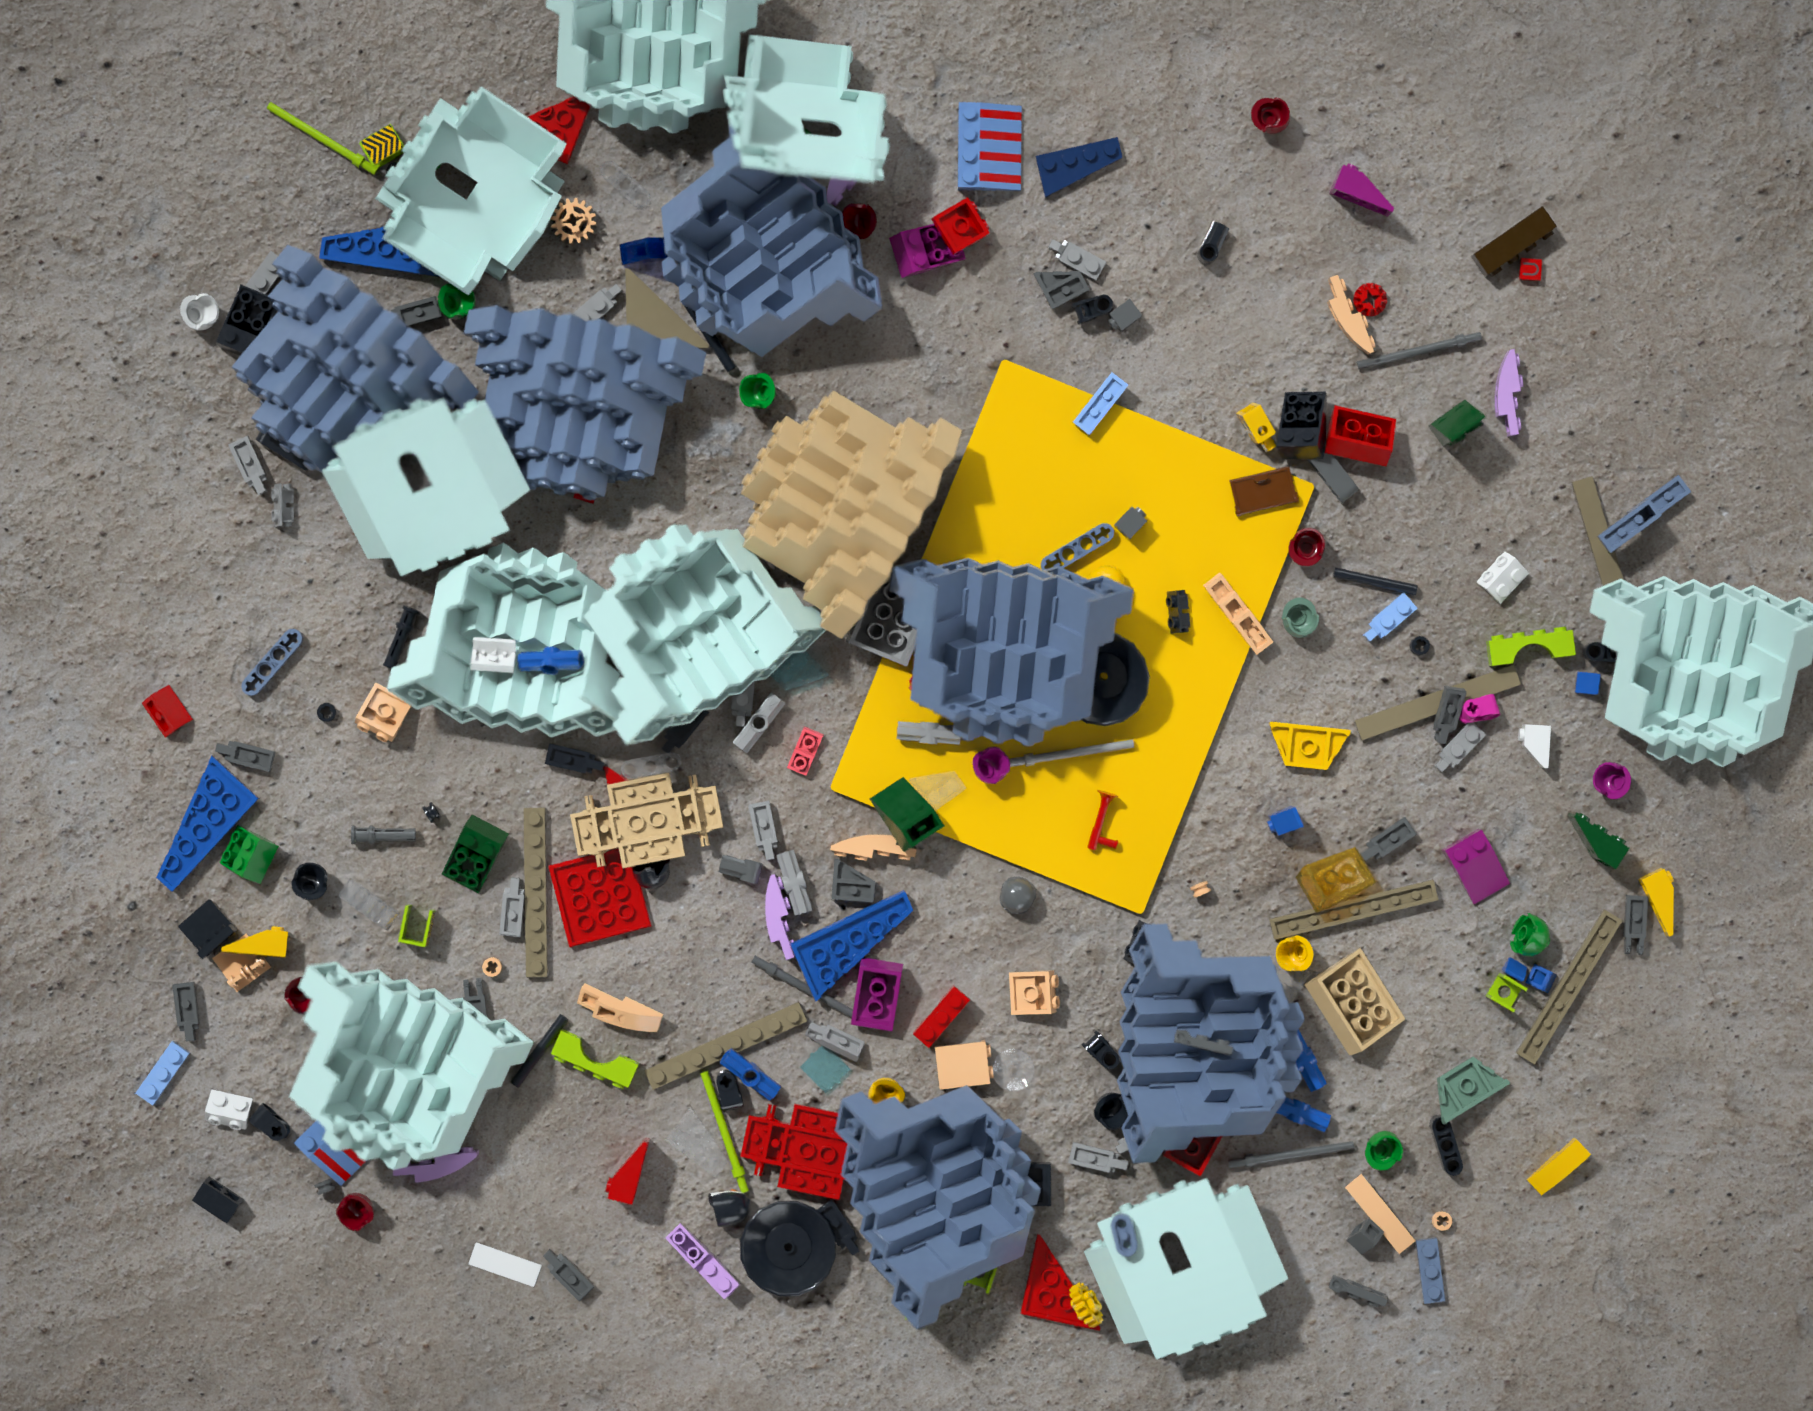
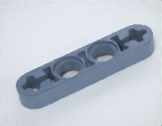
M1108 523L1096 526L1042 559L1041 569L1045 570L1046 560L1049 559L1050 562L1056 560L1057 558L1054 555L1057 553L1064 565L1060 566V563H1057L1053 567L1065 568L1110 541L1114 536L1113 527ZM1101 527L1104 529L1108 528L1110 530L1108 533L1109 537H1100L1098 539L1100 543L1097 545L1095 538L1090 533L1094 532L1096 536L1101 532ZM1085 537L1092 540V547L1088 550L1083 549L1080 545V541ZM1070 548L1074 551L1072 560H1065L1063 558L1062 552L1064 549Z
M297 629L287 630L243 680L242 691L250 696L260 693L301 646L303 634ZM297 633L298 642H292L288 646L292 648L289 652L287 647L281 645V643L287 644L290 641L289 634L294 635ZM278 648L285 651V657L280 661L274 658V651ZM264 664H268L271 667V673L266 677L260 673V667ZM256 673L264 682L258 681L255 684L257 689L255 691H248L249 686L247 682H254L256 677H253V675Z

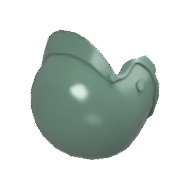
M1302 597L1294 598L1283 609V625L1291 636L1303 638L1310 635L1317 628L1319 615L1316 613L1315 606L1311 601Z

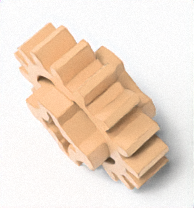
M567 198L565 205L559 202L560 209H555L556 216H551L550 218L552 221H555L551 228L558 229L555 235H562L561 241L563 242L568 238L570 244H573L574 240L581 244L582 237L588 240L587 233L594 234L591 226H597V223L592 221L596 214L589 213L593 208L591 206L586 208V201L584 200L579 204L577 198L574 199L573 203ZM574 207L582 209L585 214L575 212ZM566 210V216L564 219H560L561 214ZM572 216H575L576 219H579L578 221H576L575 226H573L571 223H568L569 221H571ZM587 223L585 230L581 232L582 225ZM568 228L572 230L573 235L565 233L562 229Z

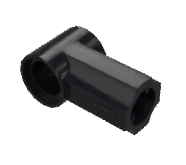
M1215 221L1212 222L1197 254L1198 260L1202 264H1211L1217 258L1229 232V228L1226 225ZM1210 249L1213 252V257L1210 259L1205 258L1203 250Z

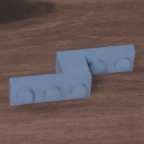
M1677 475L1626 512L1627 515L1597 536L1606 550L1612 553L1661 517L1664 511L1691 492L1682 478Z

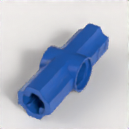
M550 646L545 647L543 651L521 652V654H518L517 659L520 671H542L550 675L557 674L559 670L581 669L584 665L583 652L581 650L561 651L556 647Z
M1298 1029L1297 1035L1302 1042L1303 1051L1295 1063L1310 1092L1322 1088L1327 1083L1317 1066L1318 1062L1311 1048L1307 1046Z
M732 1048L727 1050L720 1060V1064L739 1077L744 1085L752 1087L769 1101L777 1095L781 1088V1085L762 1072L757 1064L749 1062ZM749 1071L756 1073L751 1078L746 1077L745 1074Z
M1286 1096L1276 1112L1286 1116V1119L1295 1123L1305 1124L1323 1132L1327 1129L1331 1118L1330 1114L1312 1108L1311 1105L1294 1098L1292 1100Z

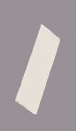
M475 1243L469 1265L532 1287L535 1286L542 1266L479 1243Z

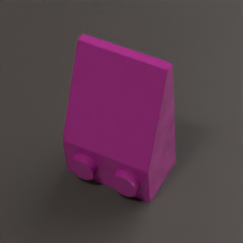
M1349 163L1347 166L1342 165L1337 172L1329 194L1388 217L1394 210L1390 202L1363 172L1358 171L1359 167Z
M1477 829L1442 849L1473 904L1510 884L1482 829Z
M864 957L861 959L851 1025L893 1031L903 964Z

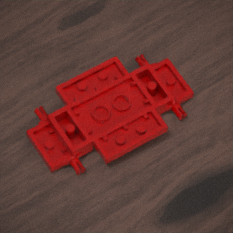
M795 1103L791 1123L774 1118L777 1105H773L771 1113L772 1104H768L766 1116L749 1115L740 1157L749 1158L756 1162L754 1175L758 1174L760 1167L759 1176H763L764 1164L781 1166L777 1187L837 1200L840 1199L844 1180L841 1172L847 1143L835 1131L839 1112Z

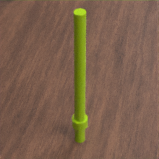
M270 102L268 104L267 110L346 157L356 167H362L373 175L377 173L379 168L365 160L366 157L359 153L355 154L274 103Z
M702 1072L700 1075L733 1168L731 1170L733 1178H736L740 1192L745 1193L749 1191L744 1177L746 1173L738 1160L709 1072Z

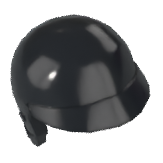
M670 859L633 866V873L638 884L647 889H656L664 885L670 875Z
M304 863L298 866L291 881L294 893L306 900L322 897L327 890L326 870L316 863Z
M1114 1092L1103 1094L1096 1102L1094 1109L1095 1119L1108 1130L1113 1131L1121 1128L1128 1117L1122 1095Z

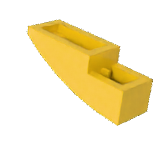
M1573 1138L1559 1152L1554 1153L1539 1167L1527 1181L1540 1195H1543L1574 1171L1591 1154L1576 1138Z

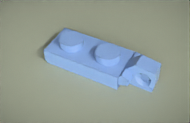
M1402 593L1371 619L1369 623L1371 629L1363 636L1368 641H1371L1377 635L1380 638L1386 636L1418 608L1405 593Z

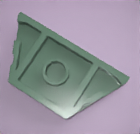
M1475 1057L1469 1058L1437 1078L1441 1122L1446 1124L1511 1083L1509 1080L1495 1074L1494 1070L1484 1066Z

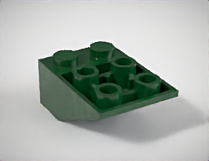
M1463 400L1428 425V427L1442 446L1447 444L1452 446L1466 437L1465 432L1467 434L1471 433L1484 423L1481 420L1486 416L1468 401Z
M904 777L870 798V801L903 852L944 827L934 808Z
M1568 813L1567 817L1590 856L1608 868L1617 869L1630 849L1625 845L1627 841L1617 835H1608V829L1594 823L1592 825L1589 823L1591 819L1582 813Z
M471 815L458 837L442 875L479 894L509 833Z

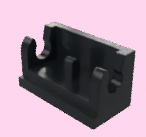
M1031 1162L1028 1176L1041 1188L1038 1202L1033 1206H1051V1163Z
M209 1176L202 1183L192 1201L227 1224L244 1199Z

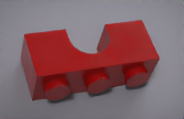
M953 985L934 1010L913 1031V1035L929 1048L966 1006L970 998Z

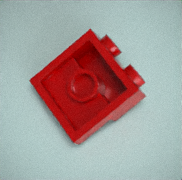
M968 197L931 219L953 255L984 239L990 233L988 231V224L984 219L980 218L977 213V206Z

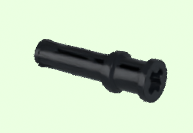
M405 605L402 607L403 613L400 621L396 622L397 631L383 663V666L390 669L397 666L408 635L414 631L413 625L417 615L421 614L420 611Z

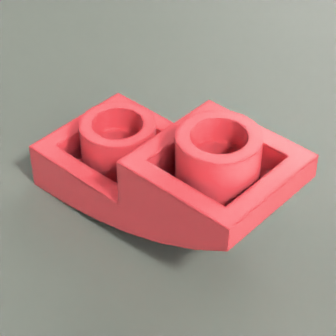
M804 726L787 768L807 776L824 734Z

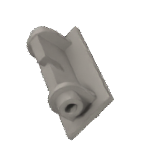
M275 484L271 491V498L274 501V509L271 513L272 522H274V527L282 526V523L283 527H292L294 507H286V503H294V488H292V484H283V488L282 484Z

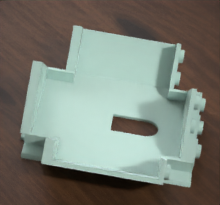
M749 35L744 77L724 75L727 89L723 90L725 102L731 107L728 117L730 127H733L736 133L732 138L735 150H739L742 167L872 182L884 180L882 166L890 149L888 138L881 137L885 125L883 120V111L886 109L885 94L847 89V85L851 80L849 66L853 60L852 46ZM802 120L835 124L840 128L842 135L839 137L804 134Z
M480 87L476 93L472 91L466 100L468 105L465 106L463 104L459 110L443 99H439L428 117L425 115L418 126L421 128L413 141H408L402 149L404 155L396 167L392 166L385 177L388 179L375 198L393 210L391 214L393 219L390 218L383 229L386 230V233L382 239L468 295L478 284L484 271L499 281L508 269L514 271L545 230L561 198L558 191L564 183V180L549 170L561 156L566 143L483 87ZM449 163L478 182L467 199H464L436 179L435 170L439 164Z
M444 399L435 403L417 400L411 403V408L406 411H401V409L385 414L383 420L376 424L367 425V423L357 426L355 428L356 431L349 436L348 440L334 446L339 458L330 461L328 467L322 470L367 559L392 558L400 575L403 576L417 569H421L423 572L437 566V562L456 558L465 554L464 550L482 547L491 543L492 537L509 531L501 511L530 489L486 401L476 402V400H471L464 404L465 408L461 411L458 410L450 413ZM407 452L415 454L419 458L432 486L413 493L399 466V457Z
M1203 1179L1196 1183L1195 1181L1186 1183L1183 1180L1174 1184V1189L1169 1192L1159 1194L1156 1191L1147 1195V1200L1139 1204L1131 1205L1129 1202L1119 1207L1120 1211L1097 1223L1104 1240L1099 1239L1090 1243L1091 1247L1084 1251L1123 1343L1148 1340L1156 1360L1172 1353L1173 1355L1177 1354V1356L1193 1350V1347L1209 1344L1221 1339V1336H1226L1230 1333L1234 1334L1249 1328L1248 1324H1253L1256 1322L1255 1320L1267 1316L1258 1296L1288 1279L1248 1185L1239 1187L1236 1184L1227 1188V1193L1214 1195L1208 1179ZM1119 1213H1125L1131 1217L1137 1237L1138 1248L1133 1255L1128 1257L1122 1256L1117 1252L1111 1230V1221ZM1119 1221L1121 1227L1126 1226L1125 1221ZM1169 1231L1176 1233L1180 1238L1192 1266L1176 1274L1172 1273L1159 1242L1161 1235ZM1125 1241L1124 1246L1129 1248L1131 1247V1243L1129 1241Z

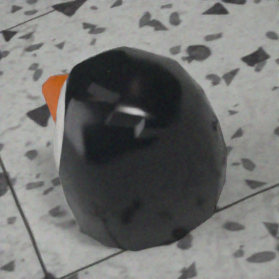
M731 1189V1191L708 1194V1200L714 1209L718 1227L736 1225L744 1221L748 1216L751 1202L744 1193Z

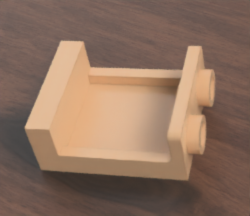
M985 1040L973 1043L935 1046L940 1090L964 1087L966 1085L990 1084V1079L994 1078L993 1067L988 1066L987 1058L991 1057L990 1045H986Z

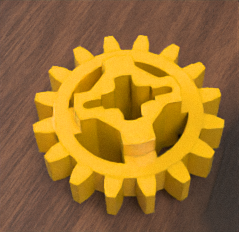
M1079 1282L1069 1289L1071 1292L1069 1295L1073 1299L1071 1300V1306L1074 1308L1077 1317L1080 1320H1084L1085 1324L1088 1323L1089 1327L1094 1328L1101 1324L1103 1321V1314L1100 1311L1102 1310V1305L1098 1301L1093 1290L1089 1291L1088 1286L1085 1287L1084 1283Z

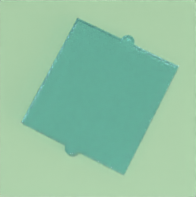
M821 1046L814 1053H810V1057L800 1066L825 1094L836 1083H840V1079L850 1070L832 1050Z

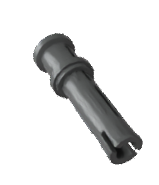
M352 825L351 844L356 842H369V844L380 841L416 842V828L380 829L373 827V825H370L369 828H356L355 825Z

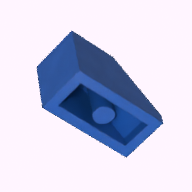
M1289 806L1268 816L1270 819L1267 821L1271 833L1275 832L1277 836L1304 826L1294 806Z

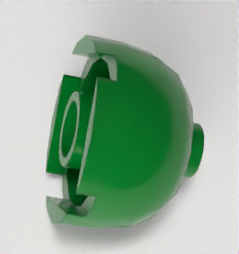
M1527 913V916L1522 915L1516 921L1511 933L1515 934L1514 941L1510 940V946L1512 951L1517 954L1536 956L1548 947L1550 931L1543 919Z

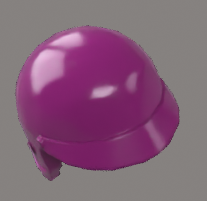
M992 746L982 752H978L972 761L975 775L979 780L987 784L1000 782L1010 770L1009 758L998 747Z
M1605 762L1595 770L1593 785L1605 797L1619 799L1628 792L1631 785V775L1625 766L1615 762Z

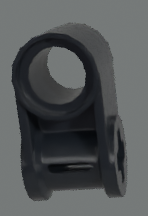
M1103 294L1071 304L1072 308H1075L1078 317L1077 324H1083L1110 313L1113 307L1111 297ZM1099 300H1107L1110 305L1109 308L1100 310L1097 306ZM1081 307H1083L1086 316L1083 315Z
M1096 1030L1094 1032L1095 1035L1081 1045L1103 1067L1114 1069L1119 1064V1056L1107 1040ZM1105 1055H1115V1063L1113 1065L1105 1064Z
M728 1069L720 1071L716 1084L723 1112L744 1107L735 1074ZM723 1076H726L727 1079L731 1078V1080L729 1081V1085H726L725 1082H721Z
M262 1103L249 1118L253 1126L261 1130L273 1141H280L290 1133L289 1124L265 1103ZM280 1126L282 1128L281 1134L277 1135L276 1128Z

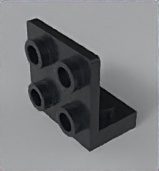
M211 899L207 900L178 926L199 950L197 955L201 959L207 958L237 931L235 926Z

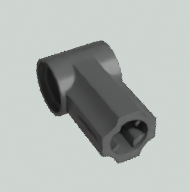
M723 855L718 872L738 877L742 881L758 884L763 864L748 859L741 860L736 857Z

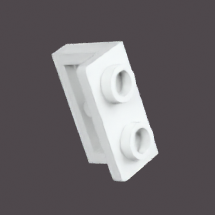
M1504 552L1481 575L1477 583L1485 588L1501 604L1529 572L1515 557Z
M473 638L471 670L503 673L514 672L516 657L515 640Z
M211 1090L205 1109V1120L212 1125L222 1124L234 1130H246L253 1099Z

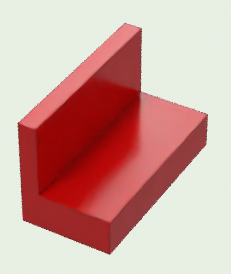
M170 685L151 694L142 702V705L165 738L193 720Z

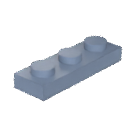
M1437 1238L1415 1240L1423 1303L1445 1301Z

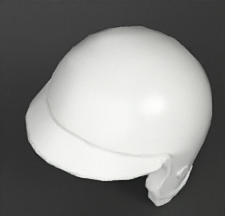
M203 293L198 296L190 295L185 297L180 306V313L184 322L190 328L206 330L212 327L218 319L219 308L212 296Z

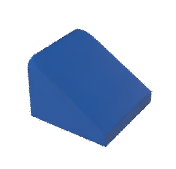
M1577 672L1575 693L1598 695L1601 674Z
M1509 957L1502 968V972L1522 982L1525 979L1527 967Z
M1534 964L1525 983L1549 993L1557 974Z

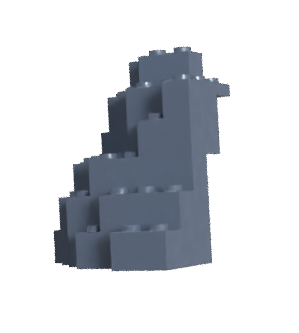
M730 122V137L713 150L714 167L661 208L665 254L668 256L662 261L663 277L679 287L680 302L696 312L697 327L711 336L717 332L725 334L735 342L748 348L751 352H755L763 357L815 317L832 326L848 313L864 322L882 309L878 277L863 268L859 237L844 228L842 212L827 203L826 188L813 180L810 175L742 167L739 150H735L732 138L736 133L734 128L730 127Z
M287 245L272 263L277 269V275L282 278L268 295L273 302L272 306L278 312L232 366L237 373L235 376L249 386L248 391L260 398L259 403L261 406L251 417L257 424L255 427L261 433H268L274 439H278L281 442L279 446L286 452L292 451L296 456L304 460L303 464L309 470L313 471L315 469L320 472L328 467L330 461L339 458L334 446L348 440L349 436L356 431L355 428L361 424H376L383 420L385 414L399 409L406 411L411 408L410 404L417 400L435 403L444 399L448 408L462 410L465 408L464 404L473 400L479 393L460 368L453 363L445 361L422 333L408 328L397 314L384 310L374 296L360 291L349 277L324 268L313 254Z
M498 305L469 310L464 334L471 337L472 341L479 343L475 366L483 369L484 373L490 374L484 401H486L529 489L535 490L536 487L553 489L555 494L565 495L567 492L579 493L587 500L605 497L607 483H615L618 480L630 481V479L634 478L643 480L645 477L654 476L667 406L683 401L686 380L702 376L706 356L705 351L677 337L660 339L632 324L615 326L603 319L585 321L573 314L556 316L542 308L512 313Z
M965 558L939 566L924 559L892 567L890 591L905 599L902 622L911 625L913 629H917L910 700L954 722L953 733L966 741L984 736L991 739L993 743L998 744L1009 739H1015L1024 746H1033L1035 743L1042 742L1044 730L1063 726L1072 721H1080L1082 718L1090 716L1098 646H1103L1105 643L1113 641L1116 618L1131 613L1134 589L1105 576L1086 579L1059 566L1042 570L1029 563L1012 567L1001 561L981 564L970 558Z
M1144 924L1129 949L1135 968L1121 990L1126 1011L1119 1021L1125 1040L1118 1050L1124 1069L1118 1077L1117 1083L1128 1113V1117L1121 1129L1132 1162H1156L1163 1150L1187 1149L1194 1137L1262 1134L1285 1100V1092H1294L1302 1080L1301 1073L1295 1063L1303 1051L1302 1042L1297 1035L1298 1029L1304 1022V1014L1299 1004L1289 1003L1286 999L1283 985L1278 978L1276 966L1273 964L1271 956L1202 958V952L1198 948L1196 941H1173L1172 933L1169 931L1167 924ZM1177 1029L1187 1030L1191 1037L1195 1038L1197 1034L1208 1036V1041L1216 1043L1217 1039L1229 1041V1046H1233L1232 1055H1224L1175 1043Z
M967 1085L909 1109L895 1096L874 1104L862 1091L841 1099L835 1131L847 1143L841 1176L854 1188L850 1204L863 1216L860 1233L872 1244L869 1261L895 1287L891 1303L916 1329H920L937 1321L941 1305L961 1296L964 1281L1023 1256L1034 1214L1032 1206L1037 1204L1041 1188L1028 1176L1031 1159L1018 1147L1022 1131L1010 1119L1003 1121Z

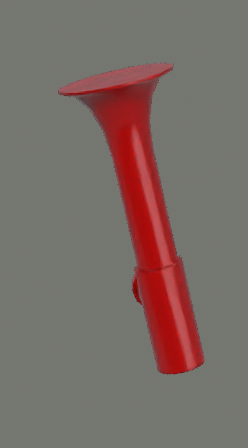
M1097 790L1101 796V803L1087 848L1096 850L1097 845L1100 844L1116 850L1118 840L1108 839L1100 835L1108 806L1115 797L1119 796Z

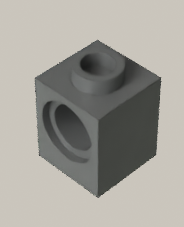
M1128 299L1109 313L1110 319L1108 322L1115 331L1119 329L1122 332L1141 318L1142 314L1131 299Z
M1132 506L1113 526L1129 540L1147 522L1144 518L1146 514L1138 506L1136 509Z
M1368 1218L1354 1227L1346 1241L1362 1255L1377 1245L1384 1231Z

